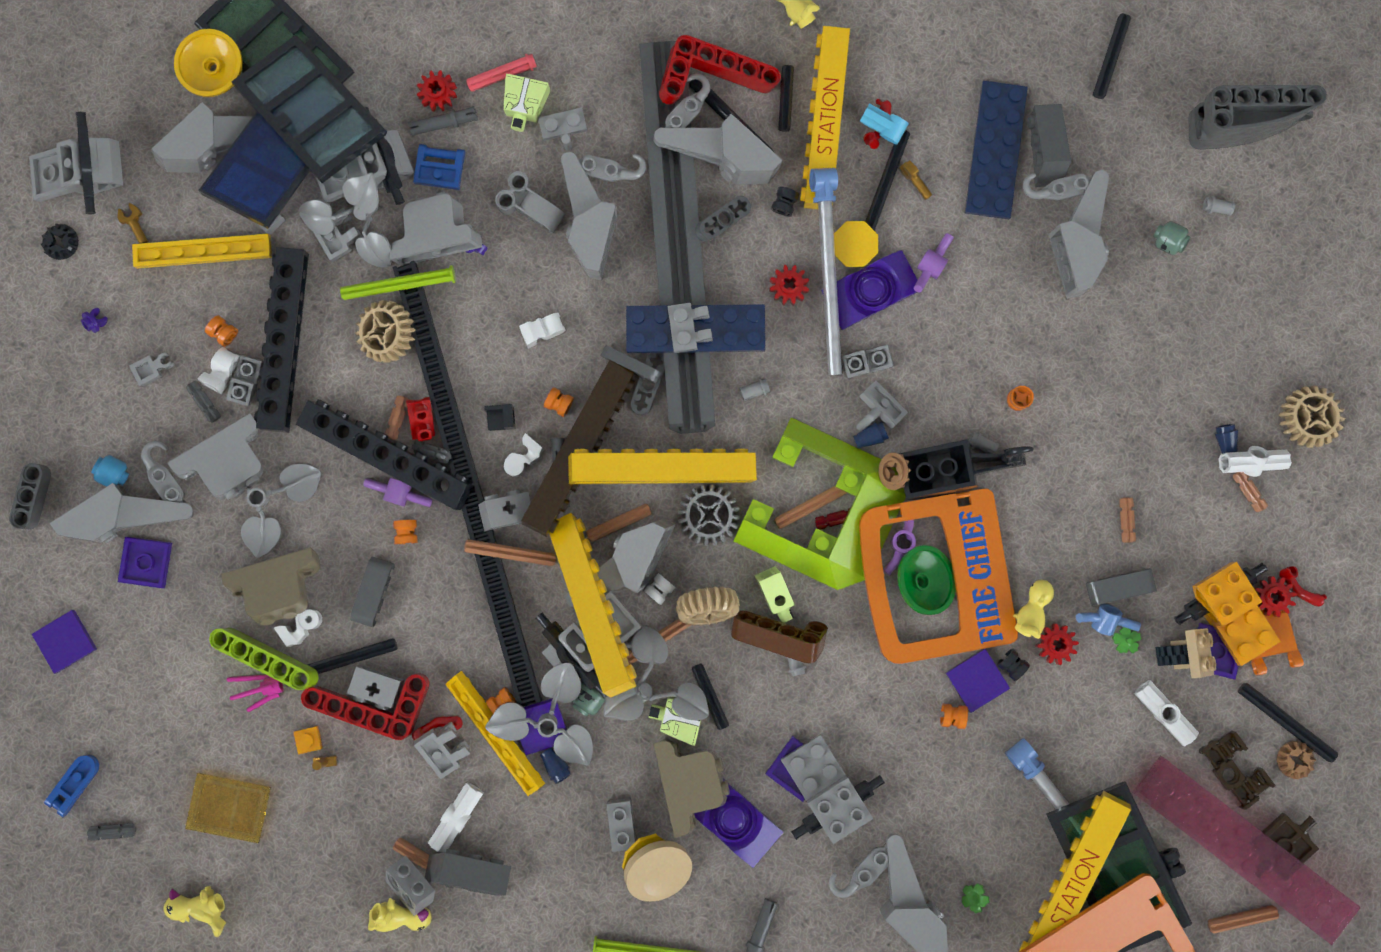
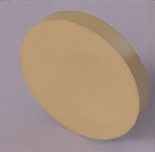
M672 841L653 842L639 849L629 859L624 870V880L629 892L635 898L649 902L663 900L677 893L687 883L692 872V862L682 845Z

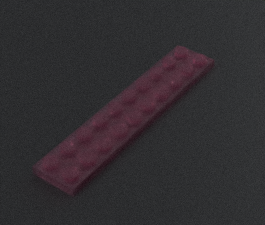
M1161 755L1132 792L1329 944L1333 945L1361 907Z

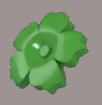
M1125 627L1119 630L1120 634L1114 633L1112 639L1115 644H1119L1116 648L1119 653H1127L1128 650L1131 653L1138 651L1139 644L1136 642L1141 640L1140 633L1136 631L1131 632V629Z
M978 883L974 887L973 885H966L964 887L963 893L965 896H962L964 907L970 906V910L976 914L982 912V907H986L990 903L989 897L983 895L985 893L983 885Z

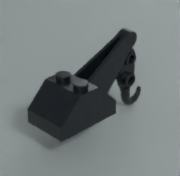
M965 439L898 453L903 454L904 459L909 461L907 466L911 470L908 473L910 480L905 482L904 487L906 499H925L960 493L978 487L977 475L1025 466L1027 464L1024 453L1032 452L1034 448L1031 446L1005 449L1004 454L971 453L969 440ZM997 461L1006 463L979 470H974L973 464Z

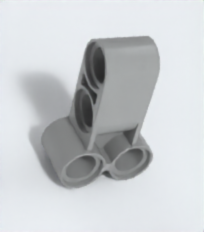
M521 171L513 172L508 178L510 190H502L495 197L499 211L505 215H510L515 211L524 216L528 215V219L540 227H546L549 229L548 232L553 234L565 213L530 190V183L525 173ZM517 180L525 182L522 188H515L513 186ZM509 198L512 200L510 206H501V202L504 199Z

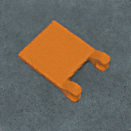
M1272 611L1270 616H1265L1281 642L1251 660L1255 675L1267 673V667L1262 657L1287 652L1290 667L1294 668L1304 665L1287 613L1280 611L1281 616L1275 617Z

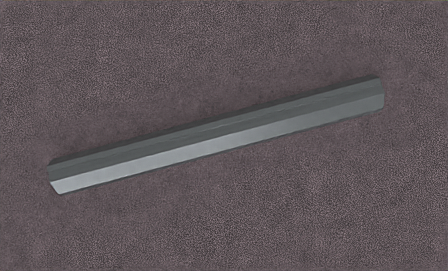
M676 41L641 43L639 47L660 305L684 303L706 305L701 240L695 232L696 226L699 223L694 157L659 147L654 143L655 131L666 127L665 121L667 116L685 97L689 96L688 82L686 81L684 91L676 103L671 105L663 103L659 97V91L670 51ZM679 46L680 50L685 52V47ZM673 67L677 73H682L678 67ZM667 88L671 94H676L673 88ZM710 352L663 353L669 429L679 434L706 432L715 426Z

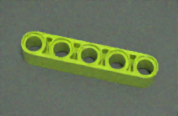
M234 628L215 629L210 634L209 642L214 649L293 689H308L318 683L319 676L314 668ZM223 634L226 635V643L222 641ZM243 643L246 645V653L242 651ZM263 653L266 655L267 658L265 664L263 663L261 658ZM283 663L287 667V671L285 674L282 672L281 669ZM303 673L307 677L306 684H304L301 680V676Z

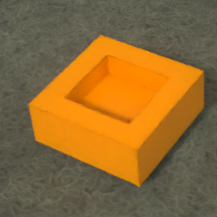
M318 726L294 731L298 755L323 749Z

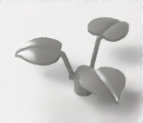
M372 172L351 177L344 183V197L347 202L355 205L350 209L337 215H332L331 206L320 199L308 200L299 207V214L305 224L313 232L320 235H327L333 231V220L354 212L357 219L366 220L362 231L363 237H359L355 241L358 254L364 261L376 267H389L392 265L390 260L391 246L387 238L376 231L367 233L370 222L373 221L371 216L379 208L378 188Z
M293 464L286 467L280 473L279 480L284 487L266 491L261 488L251 489V487L245 486L239 490L240 493L235 497L240 496L244 488H246L247 502L251 506L256 507V511L260 514V518H248L241 527L242 540L256 558L269 553L276 546L281 535V527L278 520L275 518H265L262 507L268 504L270 495L286 490L287 496L293 501L302 502L310 499L316 492L321 477L319 469L307 464Z
M643 626L633 637L631 650L639 662H649V666L636 687L611 698L607 696L604 705V717L632 721L640 717L644 708L643 703L647 700L653 701L673 696L675 698L672 701V708L680 717L694 721L707 718L709 711L706 697L700 687L693 683H683L678 687L677 693L673 691L657 695L652 694V687L645 683V680L652 670L654 663L663 664L666 661L668 647L664 638L656 630Z
M571 663L558 664L544 675L541 682V692L545 697L553 698L549 713L541 715L538 722L531 718H526V710L520 704L507 702L496 709L485 726L486 730L494 736L509 741L520 740L527 736L529 732L527 723L532 724L534 728H538L539 734L543 737H551L562 733L554 741L556 755L569 763L588 766L591 762L593 743L588 730L579 724L571 725L567 731L563 728L557 729V718L554 716L557 699L562 703H570L579 696L581 690L580 678Z

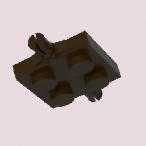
M1282 812L1249 843L1261 860L1251 871L1260 878L1263 873L1270 869L1286 881L1319 850L1307 833L1317 822L1311 816H1308L1303 823L1298 825Z

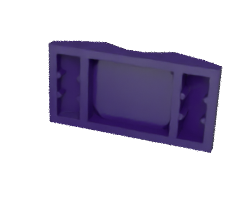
M902 250L883 257L869 266L837 281L839 326L841 330L918 293L914 290L918 279Z
M728 783L730 794L727 795L724 805L697 812L694 815L703 826L714 833L737 856L753 868L783 834V831Z

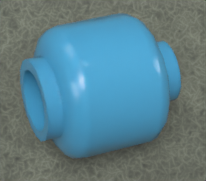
M107 455L104 458L99 457L91 471L94 474V480L106 487L112 483L117 486L119 484L123 486L130 475L126 472L127 464L111 455Z

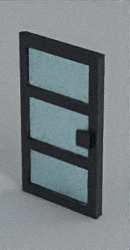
M297 35L290 38L232 81V84L321 183H324L387 134L384 127Z

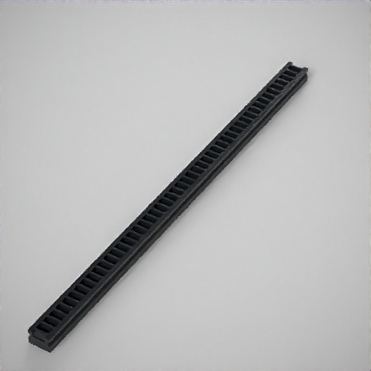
M415 261L400 267H392L395 277L419 273ZM424 287L399 290L404 310L410 313L408 318L414 321L410 326L416 331L411 332L415 339L413 340L442 443L444 449L449 450L452 458L448 461L451 474L455 475L457 472L467 477V482L473 485L462 507L470 540L497 544L494 530L484 531L478 504L484 502L485 499ZM474 554L516 702L523 707L541 702V694L502 558Z

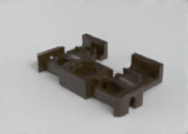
M1230 731L1218 741H1209L1207 746H1202L1199 749V753L1207 757L1215 768L1212 770L1224 788L1228 791L1231 790L1240 802L1241 806L1239 808L1247 810L1259 801L1260 797L1257 795L1267 788H1273L1276 785L1263 768L1257 767L1253 770L1255 773L1252 776H1244L1234 761L1229 759L1234 757L1232 754L1237 750L1240 752L1248 750V747L1237 732ZM1231 738H1233V739L1236 741V743L1238 744L1239 747H1237V745L1234 743V741H1233ZM1227 768H1231L1234 771V777L1230 781H1226L1223 777V772Z

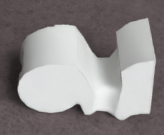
M559 313L550 314L542 319L537 318L536 321H529L519 326L528 349L535 346L540 338L548 340L566 331L561 323Z
M221 347L211 359L212 372L210 374L202 373L198 380L204 386L222 394L227 387V382L232 378V372L235 371L238 365L240 355Z
M526 433L522 438V442L528 448V453L526 455L511 453L504 462L506 473L513 477L523 475L526 470V464L532 465L541 459L542 452L545 450Z
M307 609L303 613L297 614L295 617L297 629L294 632L290 626L274 627L286 647L301 644L309 635L308 630L316 629L321 625L322 615L319 611Z

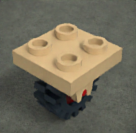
M1208 628L1185 630L1186 640L1170 641L1171 646L1155 647L1158 666L1174 665V669L1190 668L1191 678L1214 675L1216 660L1211 655L1210 647L1213 646L1212 634L1208 633Z

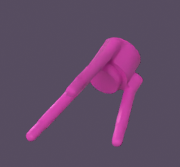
M266 674L228 677V682L264 680L260 682V687L232 695L229 699L235 700L262 692L263 695H268L248 707L247 712H250L268 701L280 697L279 693L284 692L282 682Z

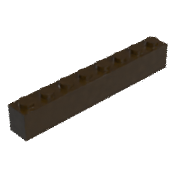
M611 360L608 361L521 520L522 525L545 537L550 532H555L560 522L557 520L560 512H566L571 502L568 500L571 492L576 493L580 484H569L568 456L574 453L576 449H588L589 453L598 452L603 443L601 437L604 431L608 433L614 423L612 417L615 411L619 413L625 401L622 398L626 392L630 393L636 382L633 380L634 372Z

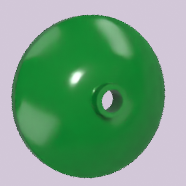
M928 545L917 546L906 552L900 561L897 574L898 586L903 599L910 608L923 615H935L945 611L952 603L956 592L951 562L939 549Z

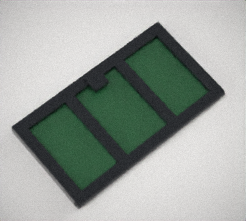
M217 0L194 22V25L199 30H219L234 40L242 55V73L295 35L308 46L342 84L355 73L284 0ZM295 48L252 79L251 82L267 97L284 74L299 80L315 67ZM323 76L309 85L329 96L336 91ZM297 94L278 109L282 113L285 112L292 120L293 125L298 127L320 104Z
M1125 781L1046 813L1065 856L1069 859L1073 852L1070 850L1071 844L1075 837L1080 838L1083 832L1080 829L1081 824L1086 816L1090 818L1094 810L1091 808V805L1096 795L1101 796L1102 792L1105 791L1129 803L1131 811L1086 898L1089 906L1138 875L1147 873L1156 881L1181 927L1186 928L1192 925L1187 910ZM1156 895L1149 899L1153 907L1160 903ZM1156 930L1117 952H1126L1161 938L1164 935L1160 930Z

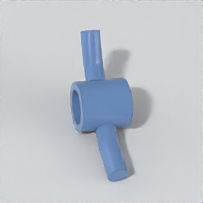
M1105 603L1100 604L1097 613L1088 612L1076 615L1077 622H1092L1091 626L1094 630L1108 636L1114 634L1117 626L1134 631H1139L1141 627L1140 622L1122 617L1123 613L1118 608Z

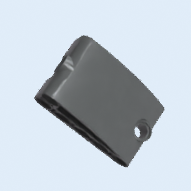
M1320 85L1217 86L1206 96L1204 102L1198 104L1189 113V142L1195 149L1206 150L1236 147L1269 138L1287 130L1299 121L1313 118V110L1326 100V91ZM1214 96L1220 98L1221 102L1216 101ZM1238 96L1242 97L1244 102L1239 101ZM1261 96H1264L1268 102H1264ZM1285 96L1289 97L1290 101H1287ZM1198 111L1205 115L1204 118L1199 116Z

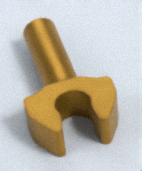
M910 160L899 167L901 173L906 179L912 181L925 200L932 196L930 190L919 177L918 168Z
M129 203L132 214L130 217H126L124 211L118 209L117 218L119 222L123 225H130L139 244L148 243L138 222L139 217L142 215L141 210Z
M336 755L313 758L312 768L314 770L337 766Z

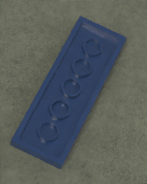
M984 80L982 82L965 214L1008 220L1011 218L1027 86Z
M765 304L691 305L692 309L708 306L710 318L693 321L695 332L711 329L713 341L697 343L698 350L686 352H765ZM671 305L626 306L627 353H674L668 306Z

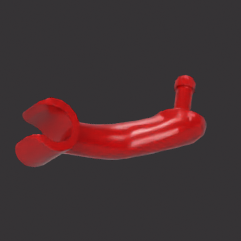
M877 99L876 104L880 105V110L890 115L891 102L889 100L882 102L880 99ZM874 131L865 134L863 139L865 144L869 145L871 149H877L880 145L879 139L881 136L879 132Z
M1295 566L1287 567L1279 572V577H1283L1287 583L1293 584L1291 589L1294 593H1297V597L1316 607L1324 604V600L1327 599L1325 594L1309 592L1299 585L1296 580L1298 569Z
M458 716L436 717L424 726L416 729L412 733V738L416 740L431 729L444 727L449 722H452L456 730H459L463 725V721Z

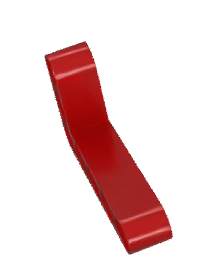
M681 35L677 38L670 51L659 97L665 104L671 105L676 103L684 91L690 67L765 94L770 93L781 79V74L774 66L695 37ZM679 46L685 47L687 52L681 51ZM700 54H705L709 60L703 59ZM722 61L728 63L730 68L725 67ZM673 67H678L682 73H677ZM743 69L748 70L751 75L745 74ZM764 77H768L771 83H768ZM667 88H673L676 94H671Z
M421 673L409 676L405 681L394 713L376 708L367 703L355 701L351 697L319 686L305 689L301 694V703L308 709L395 740H403L409 737L414 730L430 682L428 677ZM415 678H419L423 683L420 691L413 687V680ZM312 691H315L319 696L317 703H313L310 700ZM333 699H337L340 702L341 707L339 711H335L332 708ZM407 700L414 703L415 708L412 713L405 709L404 705ZM355 707H359L362 710L361 719H357L353 715ZM377 714L384 718L385 722L382 727L375 723ZM399 722L406 726L407 730L404 735L398 733L396 729Z

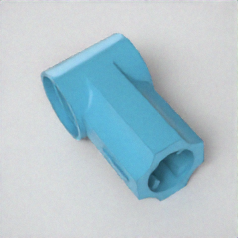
M870 103L860 120L862 124L879 132L881 137L894 144H898L909 125L901 117L894 114L889 115Z

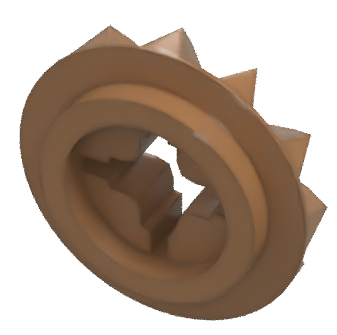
M889 453L880 462V480L890 490L905 487V482L910 480L908 473L911 470L907 466L909 461L904 459L903 454ZM891 467H897L896 471L899 475H895V471Z
M1291 741L1280 748L1277 754V764L1285 776L1300 779L1308 777V774L1314 770L1313 766L1316 759L1314 758L1313 750L1305 743ZM1300 754L1299 759L1304 765L1296 764L1294 766L1295 762L1289 756L1298 757Z

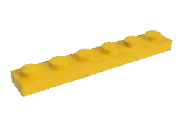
M269 234L132 244L133 267L138 269L272 258L271 236Z
M460 671L445 685L527 796L531 795L545 784L541 775L534 769L526 755L514 741L498 738L486 730L485 726L493 713L485 703L484 698L474 688L470 679Z

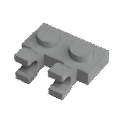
M341 208L333 215H337L345 211V208ZM350 213L333 220L334 229L329 234L320 235L314 232L331 262L351 252L349 244H353L357 238L363 237L355 227L348 230L345 234L341 233L338 225L353 219Z
M691 303L668 306L674 353L698 350L697 343L713 341L711 329L695 332L693 320L710 318L708 306L692 309Z
M452 722L446 724L439 733L433 728L414 740L415 748L440 779L459 768V759L470 754L468 750L470 746L465 739L458 742L452 750L445 744L447 741L457 737L455 733L456 727Z

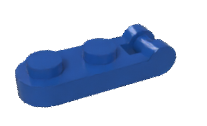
M92 755L78 757L46 798L44 804L49 808H55L58 815L65 817L97 774L99 762L96 757ZM60 795L66 799L64 802L59 799Z

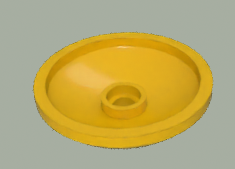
M215 29L198 30L189 34L179 44L174 56L175 74L179 82L191 93L202 97L219 96L230 90L234 86L232 81L240 76L242 71V55L237 44L227 34ZM217 65L216 70L211 71V66Z

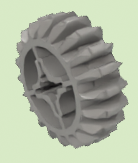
M703 484L701 485L702 492L698 493L695 487L692 489L694 497L686 493L685 497L689 502H680V505L686 507V510H678V514L685 515V518L678 521L680 524L685 522L687 526L682 528V532L690 529L691 533L688 534V539L696 535L698 536L695 540L696 544H699L700 539L703 538L705 539L704 546H708V539H712L713 545L716 546V538L720 537L724 543L726 539L723 534L726 533L730 537L733 536V533L728 529L730 527L733 529L738 528V525L732 523V521L740 520V516L733 515V512L739 511L740 508H732L731 505L737 500L733 498L728 501L727 498L731 494L730 491H727L723 496L721 494L722 486H719L718 491L715 492L713 491L714 484H710V491H706ZM705 496L718 498L712 506H705L698 501V499ZM723 504L726 505L728 510L726 525L721 522L717 515L718 510ZM692 505L701 514L700 520L694 527L689 516ZM717 506L713 516L718 523L709 519V521L705 520L703 524H700L705 517L700 507L709 511V509L713 510ZM706 524H713L721 530L714 534L699 532Z

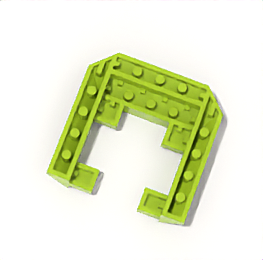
M791 417L772 458L790 467H794L802 448L844 467L835 487L855 496V499L836 538L816 528L807 548H804L765 530L774 508L753 499L733 542L839 590L865 580L859 532V521L862 515L874 507L904 502L906 497L904 488L890 490L882 484L879 477V465L882 459ZM891 467L895 471V475H898L896 467ZM900 509L888 511L889 519L896 518ZM894 523L885 524L880 528L881 550Z

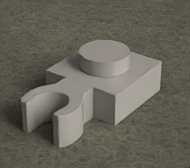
M161 353L156 360L149 355L129 365L138 385L144 387L163 377L160 370L170 369L175 365L173 362L164 364V359L169 357L170 354Z

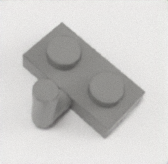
M582 108L538 117L543 140L561 137L563 147L567 151L572 149L570 135L587 131Z
M875 380L859 396L872 410L856 425V428L859 431L864 430L879 416L892 429L908 412Z

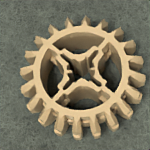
M384 300L379 301V303H371V307L364 308L365 314L359 315L362 319L361 322L355 323L359 327V331L355 332V334L360 335V338L356 341L362 345L360 350L367 352L366 356L373 358L376 362L390 363L391 361L399 360V356H405V349H411L409 341L415 340L411 337V332L416 330L410 326L414 322L408 318L410 313L405 311L402 305ZM386 314H389L393 318L395 323H392L391 320L387 318ZM376 340H379L380 345H383L384 350L380 348Z
M1307 386L1302 387L1300 390L1293 391V396H1287L1285 398L1287 403L1280 406L1286 412H1281L1279 416L1285 418L1286 421L1280 422L1279 425H1287L1288 429H1285L1283 433H1292L1289 440H1297V445L1299 446L1306 444L1307 448H1312L1314 445L1315 447H1322L1324 443H1331L1332 438H1337L1339 436L1337 431L1344 428L1339 422L1346 419L1340 416V413L1345 409L1338 408L1337 405L1341 400H1333L1335 393L1327 394V388L1318 389V386H1312L1309 389ZM1305 399H1313L1319 403L1312 407L1309 404H1304L1303 401ZM1310 413H1313V414H1314V416H1315V417H1313V418H1315L1314 421H1311V418H1310V417H1311L1312 415H1310ZM1314 427L1322 432L1319 435H1313L1306 432V430Z
M716 586L684 593L676 601V610L680 622L693 626L725 622L727 619L737 615L740 606L735 590L725 587L717 588Z

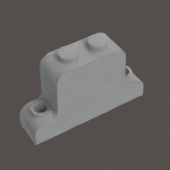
M440 192L433 197H420L406 204L403 210L405 236L403 239L391 244L390 260L399 265L410 264L411 261L418 263L482 247V237L472 229V225L464 224L462 204L448 193Z
M248 414L169 461L168 465L177 477L188 480L195 475H199L215 498H227V500H230L240 493L239 490L243 487H251L260 481L259 478L263 474V467L248 445V443L259 436L256 421L251 414Z

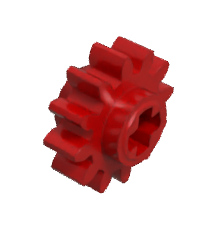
M430 70V77L427 78L422 75L421 78L424 83L416 85L420 90L417 96L422 100L424 107L430 104L432 112L436 110L437 106L443 112L445 104L453 106L450 98H457L456 93L453 91L457 89V86L452 82L450 75H446L444 78L442 70H439L437 76Z
M784 265L782 273L776 269L775 276L777 278L771 277L769 281L775 284V286L770 287L769 292H776L774 300L782 298L783 306L787 303V300H790L792 306L795 305L796 298L803 301L804 296L801 293H808L809 288L804 286L809 283V279H802L805 271L802 270L797 273L796 265L792 267V270H788L787 265ZM785 281H786L787 283L793 282V283H794V285H793V288H794V289H792V288H790V287H789L788 289H786V288H785V284H786Z
M1269 576L1268 583L1265 580H1259L1262 587H1254L1262 600L1258 607L1260 610L1265 608V616H1270L1273 611L1275 617H1280V611L1287 614L1290 613L1287 608L1288 605L1296 606V603L1291 601V597L1297 596V593L1289 591L1293 584H1284L1285 578L1279 577L1276 581L1274 576ZM1272 593H1276L1275 595H1278L1277 600H1273V598H1271Z
M1055 623L1052 624V630L1044 627L1045 635H1041L1039 638L1042 642L1035 645V647L1043 649L1039 656H1048L1046 662L1050 664L1055 659L1057 665H1062V658L1067 662H1071L1069 654L1078 653L1075 649H1072L1073 645L1079 644L1078 641L1071 639L1076 633H1066L1068 630L1066 625L1061 626L1060 630L1058 624ZM1060 639L1061 648H1055L1056 646L1053 645L1054 640L1058 641Z

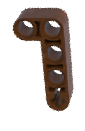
M739 611L733 619L731 636L737 641L803 663H814L824 650L828 627L822 622L811 621L803 630L752 612Z

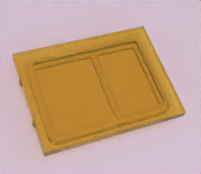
M197 773L185 829L259 843L271 787Z

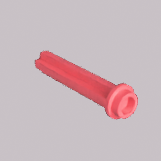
M526 53L525 57L468 78L466 82L469 90L473 92L504 80L506 73L517 75L530 69L534 71L533 68L537 67L533 55H527Z

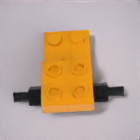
M1237 561L1230 562L1193 585L1195 599L1185 604V611L1174 617L1176 623L1181 625L1190 618L1196 621L1204 616L1209 625L1214 627L1238 666H1243L1281 642L1258 607L1262 600L1253 588V585L1257 583V577L1268 571L1264 563H1260L1250 570L1248 567L1241 569Z

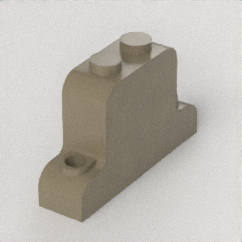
M310 547L221 574L222 582L232 592L233 596H243L245 612L257 624L271 625L280 619L294 618L297 614L303 613L307 609L308 600L305 578L319 571L320 560L317 553Z
M672 741L654 743L674 838L687 835L696 828L695 813L724 805L727 795L730 794L728 783L723 781L721 772L724 771L722 758H718L713 751H702L681 756L678 743Z

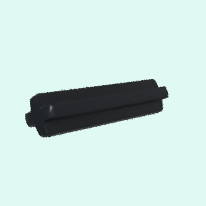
M783 65L781 72L778 130L782 132H789L791 128L794 66Z
M700 663L693 666L692 672L698 686L706 697L709 711L717 729L722 730L728 727V720L703 664Z

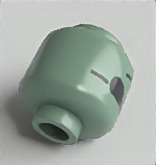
M1173 221L1167 222L1164 226L1160 224L1153 236L1157 238L1155 242L1156 247L1170 255H1175L1178 252L1182 253L1191 238L1188 236L1187 228Z
M582 682L579 696L572 701L574 703L572 707L586 717L589 714L596 715L606 701V698L603 699L595 688L590 690Z

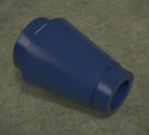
M875 422L853 436L858 449L882 444L884 440L889 439L883 422Z
M1235 424L1217 426L1214 434L1221 453L1238 452V429L1235 428Z
M552 748L547 749L540 755L550 780H553L555 784L562 782L571 775L568 764L556 755Z

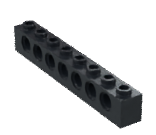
M276 247V254L274 253L272 256L274 272L269 280L271 298L267 300L269 317L264 325V332L266 334V343L262 345L264 361L263 366L259 369L261 388L257 390L256 398L259 405L258 411L254 414L256 428L262 431L290 432L309 253L304 249ZM292 268V275L285 278V271ZM290 290L289 298L282 300V294ZM287 313V320L280 323V315ZM285 335L284 343L277 345L278 337ZM282 357V365L275 368V360ZM275 380H279V388L273 391L272 383ZM276 402L277 410L274 413H270V405Z
M317 399L316 402L307 401L295 425L454 510L462 509L473 487L472 484L467 482V477L457 472L455 475L447 472L448 467L436 462L434 465L428 462L429 457L416 451L413 454L407 451L409 448L407 445L396 441L395 444L388 440V435L378 430L375 433L368 430L369 425L359 420H356V422L349 420L350 415L337 409L334 412L330 410V405L322 400ZM328 416L330 423L327 427H324L323 421ZM348 426L349 435L344 438L343 430ZM365 437H368L369 445L364 448L362 441ZM385 447L389 450V455L386 459L382 457V450ZM404 458H407L409 466L404 470L401 463ZM427 468L429 476L426 480H423L421 472ZM444 479H447L449 482V487L446 491H443L441 488V482Z

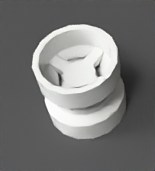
M658 573L654 577V582L643 591L658 604L662 605L665 601V596L668 593H672L676 587ZM655 586L658 587L663 593L661 594V593L655 588Z

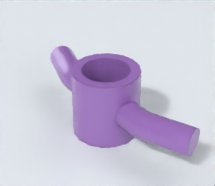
M946 233L935 252L928 249L917 267V269L922 271V274L914 286L916 292H922L930 276L937 280L948 262V259L944 258L943 255L954 238L952 235Z
M366 478L364 481L365 487L385 493L383 497L385 501L404 507L407 500L430 507L432 504V498L410 492L411 486L399 480L390 478L388 484Z
M914 520L905 521L903 530L898 531L891 539V548L895 553L883 569L889 576L898 567L903 555L915 547L916 539L912 533ZM898 536H906V539L910 541L909 548L901 549L897 546Z

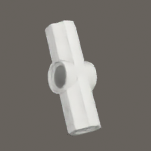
M1251 446L1247 452L1223 453L1218 459L1219 468L1223 473L1244 472L1253 477L1260 476L1262 471L1289 469L1292 463L1290 459L1291 454L1287 449L1266 450L1259 446Z
M1151 680L1146 681L1136 689L1134 694L1153 713L1155 719L1161 722L1182 746L1192 743L1197 738L1199 732L1181 714L1180 709L1175 704H1172ZM1168 707L1170 709V716L1164 719L1163 710Z
M468 782L463 786L454 803H451L443 814L440 825L429 840L428 844L437 852L446 853V849H449L457 834L461 833L465 827L464 825L472 816L470 814L484 792Z

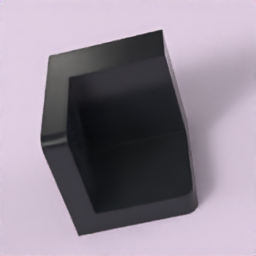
M512 404L484 406V411L487 413L489 431L516 429L515 412Z

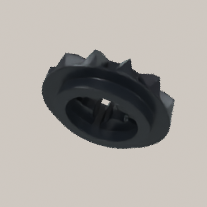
M55 223V226L47 227L46 233L42 235L41 246L45 251L44 253L53 259H67L78 248L79 240L77 233L66 224ZM54 235L63 238L61 242L64 248L56 244Z

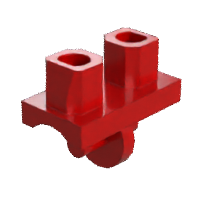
M430 398L407 400L406 405L412 440L425 441L432 439V436H435Z

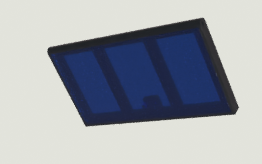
M284 74L263 104H267L298 80ZM308 86L272 112V114L277 117L285 112L289 116L293 124L286 129L295 138L339 105L341 101ZM352 108L302 145L316 162L352 113ZM256 111L200 187L199 192L212 201L269 229L310 170Z

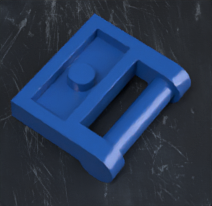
M419 144L414 184L460 190L465 150L457 149V151L429 148L427 145ZM426 156L455 160V165L425 161Z

